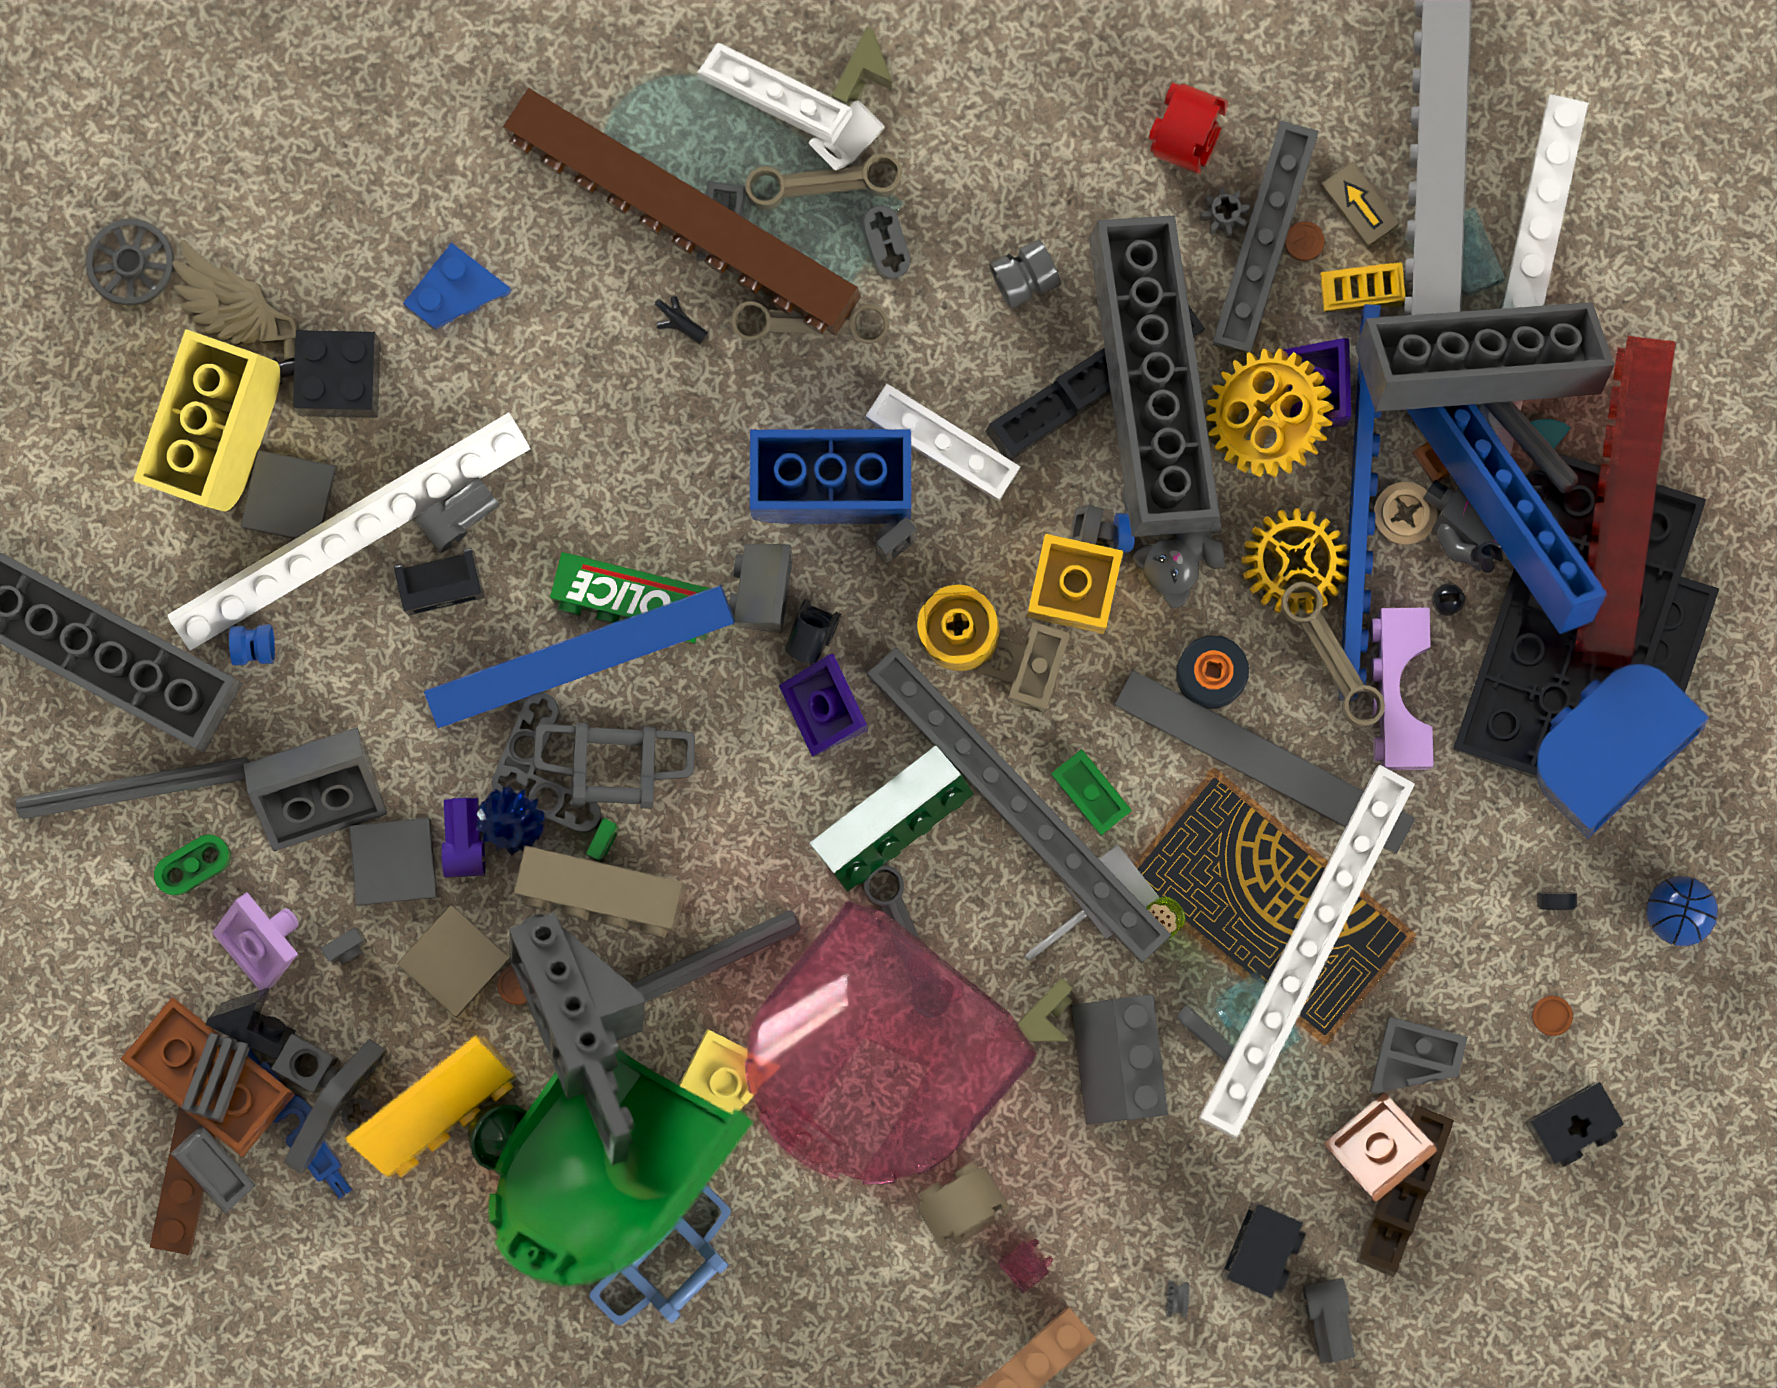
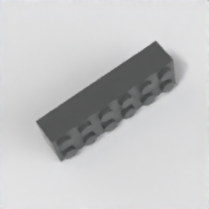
M1593 302L1366 318L1355 348L1375 412L1602 394L1615 366Z

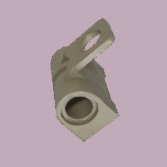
M1032 622L1026 641L1027 647L999 638L996 648H1005L1012 656V663L1007 669L1002 671L996 670L990 665L988 660L977 667V670L981 674L1012 683L1008 697L1009 702L1026 709L1045 713L1071 633Z

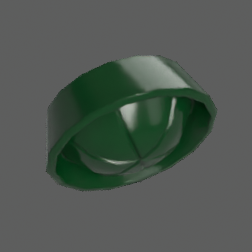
M493 1104L483 1108L475 1115L469 1126L468 1141L471 1153L480 1166L487 1170H495L502 1150L526 1114V1110L517 1105Z

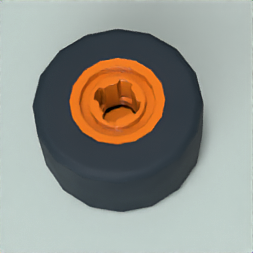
M1207 635L1194 640L1184 649L1176 667V681L1181 693L1192 702L1207 709H1218L1231 704L1241 695L1249 679V663L1244 651L1234 641L1217 635Z

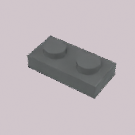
M907 517L901 522H898L896 519L891 520L877 533L879 538L876 541V553L886 565L917 540V528Z

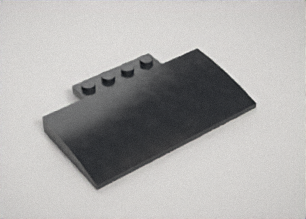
M1559 454L1578 476V483L1568 492L1562 493L1548 478L1550 485L1548 487L1542 486L1545 493L1542 501L1607 594L1592 622L1559 633L1514 568L1453 750L1537 779L1538 753L1544 738L1551 731L1550 727L1552 725L1550 722L1567 706L1573 711L1580 704L1579 700L1582 698L1580 694L1595 679L1602 683L1620 668L1629 665H1647L1665 673L1685 693L1720 589L1681 577L1706 503L1705 498Z

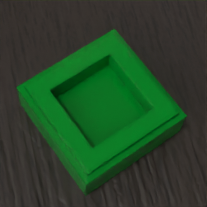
M603 818L586 854L597 861H604L620 830L619 826Z

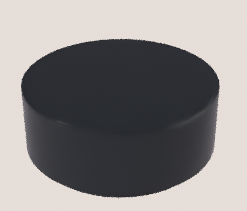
M1537 892V907L1542 910H1574L1577 907V893Z

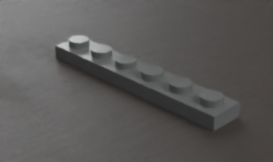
M1280 121L1213 339L1214 346L1246 355L1249 352L1252 353L1316 144L1318 130Z

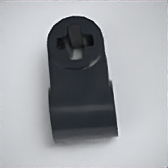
M805 598L785 646L786 653L798 661L805 663L817 662L826 646L830 645L842 613L836 611L834 614L812 606L811 601Z

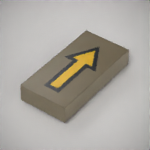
M1354 161L1324 181L1320 186L1366 248H1369L1400 224Z

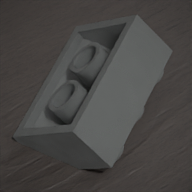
M358 727L243 764L248 795L273 851L387 815L370 756Z
M1153 994L1071 1005L1086 1125L1168 1115Z

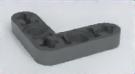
M541 692L531 695L527 698L493 775L492 789L496 796L504 802L577 832H591L598 827L602 818L601 808L598 803L585 802L591 805L589 811L594 815L592 822L585 820L583 825L576 824L578 818L565 811V819L557 817L564 808L566 795L572 796V790L535 775L537 769L533 764L534 756L522 759L515 753V744L520 738L531 737L535 740L534 731L522 729L524 722L531 726L533 725L536 716L531 711L533 704L540 706L542 701H547V708L552 712L550 718L542 717L539 724L556 725L559 719V705L552 696ZM544 733L542 737L541 757H543L552 733ZM512 773L516 774V781L525 787H529V780L537 782L529 792L528 804L521 802L525 796L521 792L512 790L509 795L503 794L505 788L500 784L502 777L509 779ZM545 788L553 789L558 794L557 805L548 811L541 810L536 805L537 794ZM572 800L569 802V804H570L571 806H574V807L579 808V809H582L583 806H584V805H572Z
M369 1039L329 1081L310 1111L284 1160V1164L299 1174H302L308 1168L321 1148L342 1107L370 1078L385 1056L386 1049Z

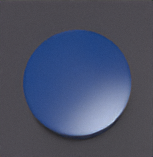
M1116 513L1113 525H1116L1117 528L1113 547L1123 551V553H1130L1134 547L1135 537L1131 536L1128 513Z

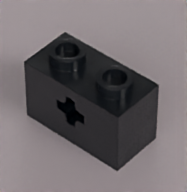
M1593 1082L1525 1121V1124L1548 1164L1560 1162L1562 1167H1565L1583 1157L1581 1149L1594 1142L1597 1147H1600L1618 1137L1616 1129L1623 1126L1624 1122L1600 1082ZM1570 1118L1584 1120L1585 1125L1580 1128L1581 1136L1578 1133L1570 1134L1567 1129L1573 1125Z

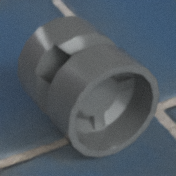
M1040 239L1019 248L1017 257L1007 254L989 263L993 278L1010 309L1030 301L1034 291L1042 295L1061 285L1054 262Z

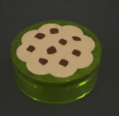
M1159 897L1146 906V909L1171 934L1170 938L1183 928L1185 914L1182 907L1174 899Z

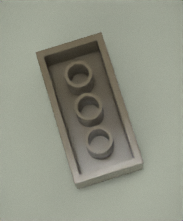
M525 846L514 894L523 898L522 904L526 905V907L549 912L550 905L562 907L561 913L565 914V916L588 921L589 914L602 916L600 922L605 925L627 929L628 922L641 925L640 931L644 934L666 938L667 931L677 932L687 886L682 881Z

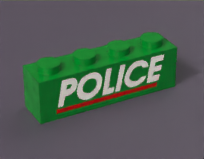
M561 552L550 599L553 603L558 604V611L580 616L581 611L585 610L597 613L596 620L612 624L620 621V619L632 617L710 588ZM708 633L684 641V643L695 644L697 638L706 640Z

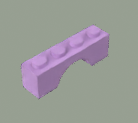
M1381 608L1377 613V619H1371L1370 626L1371 642H1378V658H1372L1371 664L1372 681L1379 682V692L1382 694L1385 702L1384 713L1378 720L1380 721V737H1374L1373 741L1374 761H1381V766L1389 770H1429L1433 767V727L1420 722L1408 712L1400 695V678L1408 661L1430 648V608ZM1373 698L1372 702L1373 717L1377 712V703L1375 701V698Z

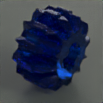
M510 785L503 788L502 791L494 789V791L490 792L485 801H482L478 807L476 815L479 818L476 829L484 832L483 842L492 841L496 844V852L506 848L511 856L519 850L524 852L525 846L532 847L535 841L542 835L544 827L542 822L545 812L536 808L538 806V798L529 800L525 797V789L517 794Z

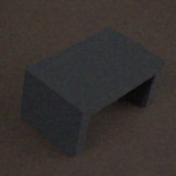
M472 548L463 549L464 554L411 567L405 568L402 564L394 565L403 611L408 616L484 599L485 595L477 559Z

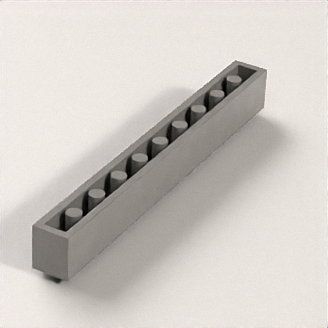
M1415 0V17L1422 18V31L1414 32V55H1421V68L1413 69V93H1420L1419 106H1412L1411 130H1418V144L1410 145V168H1417V181L1409 182V206H1416L1415 220H1408L1407 244H1414V258L1406 259V282H1413L1412 297L1405 296L1404 316L1462 312L1472 0Z

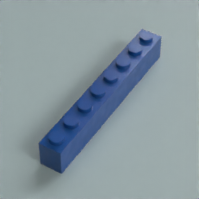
M1469 404L1406 409L1494 539L1500 544L1501 549L1558 632L1563 633L1592 622L1607 594L1477 406Z

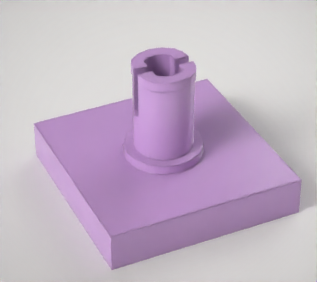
M248 893L234 901L212 932L258 990L274 986L298 955L285 939V936L298 927L296 916L289 909L284 908L269 919Z

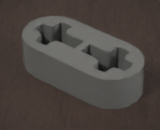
M884 205L875 206L868 210L862 218L861 227L876 273L881 278L887 280L897 279L909 269L910 254L895 211ZM878 213L881 219L888 218L890 225L884 230L887 238L884 241L879 229L872 230L870 223L875 220V214ZM885 245H889L893 256H900L902 262L896 266L897 272H893L891 267H884L882 265V260L887 258Z

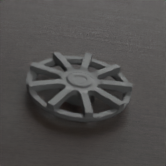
M122 219L105 226L93 238L87 251L86 270L92 286L105 299L119 305L135 306L146 303L162 293L174 271L172 263L174 261V254L167 237L156 226L139 219ZM122 226H139L133 245H127L121 230ZM147 229L159 238V241L149 248L141 250L140 245ZM112 230H114L120 244V248L116 251L99 242ZM164 247L166 264L149 262L147 260L149 255ZM97 248L112 256L113 262L93 266L95 249ZM146 269L165 271L157 286L145 274ZM115 270L116 275L103 288L96 279L95 274ZM123 278L127 280V298L111 294L112 290ZM135 278H140L151 291L142 296L134 297Z

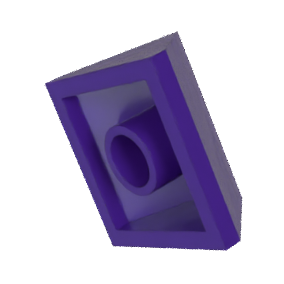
M1341 338L1283 349L1287 352L1288 358L1294 352L1302 357V363L1309 361L1315 366L1312 373L1319 372L1324 376L1325 379L1319 386H1326L1331 390V394L1322 400L1334 406L1333 410L1323 414L1324 417L1333 422L1331 426L1327 427H1346L1351 419L1349 339ZM1292 385L1288 387V392L1292 390ZM1302 401L1292 406L1290 418L1300 414L1303 407Z
M834 654L827 655L779 685L812 757L868 731L866 721Z

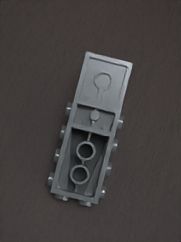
M555 912L546 916L543 914L532 915L526 918L522 924L509 928L510 963L567 1100L583 1094L612 1165L618 1164L628 1159V1146L633 1143L630 1130H633L634 1126L627 1107L620 1108L615 1098V1094L619 1093L613 1075L614 1068L618 1067L615 1053L619 1052L618 1040L643 1032L645 999L642 993L563 928Z

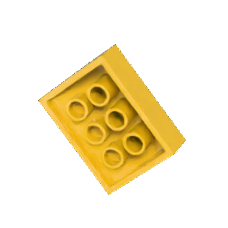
M474 1036L345 1139L386 1177L397 1173L401 1178L419 1164L415 1157L426 1148H429L433 1153L449 1141L451 1137L447 1132L459 1122L463 1127L469 1125L475 1115L481 1111L479 1107L492 1097L497 1102L515 1088L511 1081L517 1075L488 1038Z

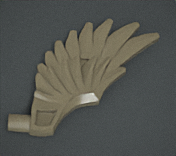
M185 240L180 241L183 255L190 267L176 259L172 262L173 267L182 279L192 287L175 285L174 291L190 301L182 303V310L198 314L193 316V322L195 324L209 325L205 328V332L208 335L219 333L218 339L220 341L231 339L235 346L241 343L249 346L258 341L264 344L283 343L285 361L295 359L296 330H300L297 319L273 309L265 300L259 283L244 280L225 265L221 266L220 271L203 258Z

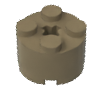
M972 1162L954 1173L955 1181L945 1187H942L941 1183L938 1182L919 1194L921 1204L918 1205L917 1210L941 1251L949 1249L948 1240L953 1238L956 1245L994 1224L996 1221L993 1216L998 1210H1001L1004 1216L1010 1212L1011 1208L986 1167L978 1168L977 1164Z

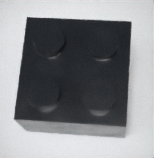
M296 330L293 409L299 416L378 418L381 340L377 334L364 331Z
M1251 1202L1221 1277L1269 1298H1273L1275 1291L1282 1293L1290 1275V1270L1285 1269L1290 1254L1298 1255L1306 1236L1305 1232L1300 1231L1303 1222L1259 1203Z

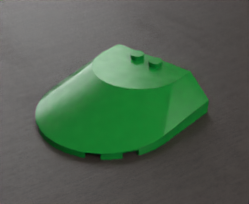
M619 1049V1052L615 1053L618 1067H615L613 1070L619 1092L615 1094V1098L620 1108L627 1107L634 1129L630 1130L633 1143L628 1146V1159L612 1165L583 1094L567 1100L555 1072L509 1137L495 1167V1172L500 1175L496 1193L489 1194L488 1204L489 1223L496 1228L498 1237L495 1244L502 1256L514 1268L532 1280L544 1284L573 1286L590 1283L613 1275L642 1258L672 1230L751 1127L753 1121L738 1109H734L732 1113H729L652 1071Z

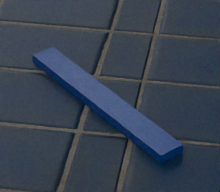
M722 585L426 689L424 694L436 726L441 728L735 623V619Z

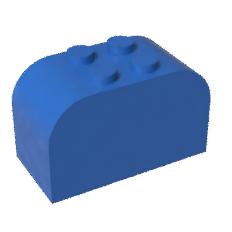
M911 429L750 430V512L752 519L778 524H883L893 519H896L898 522H901L905 517L911 519Z
M1640 664L1629 665L1618 669L1602 683L1595 679L1580 694L1582 697L1579 700L1580 704L1573 711L1567 706L1550 722L1552 725L1550 727L1551 731L1544 738L1540 746L1537 761V780L1541 791L1587 839L1706 727L1709 717L1665 673L1654 667Z

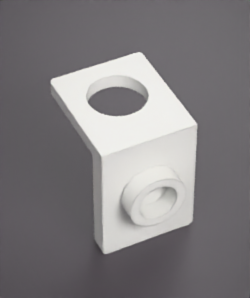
M859 100L854 101L850 106L852 108V116L833 145L818 137L811 139L809 145L834 170L852 165L885 128ZM826 148H828L829 150H831V151L836 155V157H834L833 155H831V154L826 150Z

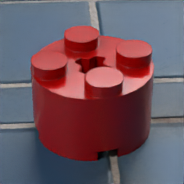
M1173 82L1165 97L1164 104L1168 107L1163 119L1157 117L1150 130L1149 140L1153 141L1150 152L1154 153L1155 158L1199 174L1201 172L1200 165L1206 166L1220 136L1222 127H1219L1217 117L1218 114L1226 117L1228 100L1184 83L1179 85Z

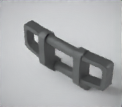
M575 723V726L539 724L535 729L533 764L539 771L572 776V805H585V802L640 804L642 809H652L654 781L688 778L693 774L695 735L692 732L655 730V727L643 726L642 730L593 728L588 727V723ZM544 733L574 734L573 768L543 762L541 754L542 736ZM655 738L685 741L686 765L684 770L654 773ZM587 743L641 746L640 788L586 786Z

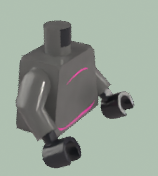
M1531 471L1525 477L1541 500H1543L1545 493L1541 486L1548 487L1550 485L1548 477L1544 471ZM1435 479L1423 500L1442 511L1432 530L1437 535L1446 555L1452 561L1470 564L1479 572L1481 570L1485 573L1492 572L1495 569L1493 560L1500 562L1504 560L1500 544L1494 539L1460 487L1454 491Z

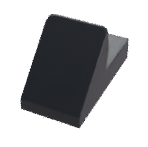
M264 988L222 1002L208 1017L205 1024L239 1042L248 1044L250 1047L276 1060L290 1035L296 1032V1030L286 1026L280 1019L261 1014L270 988Z

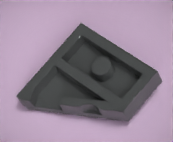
M1388 1017L1369 1092L1376 1094L1458 1076L1468 1037Z

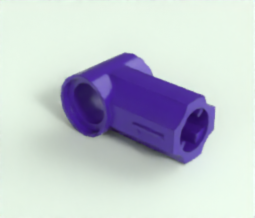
M452 798L444 800L445 842L442 843L444 878L485 876L486 864L482 862V857L485 856L484 841L480 837L481 821L478 798Z

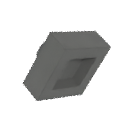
M354 927L320 949L328 962L336 963L340 961L342 965H345L362 955L363 952L360 947L368 942L361 930Z

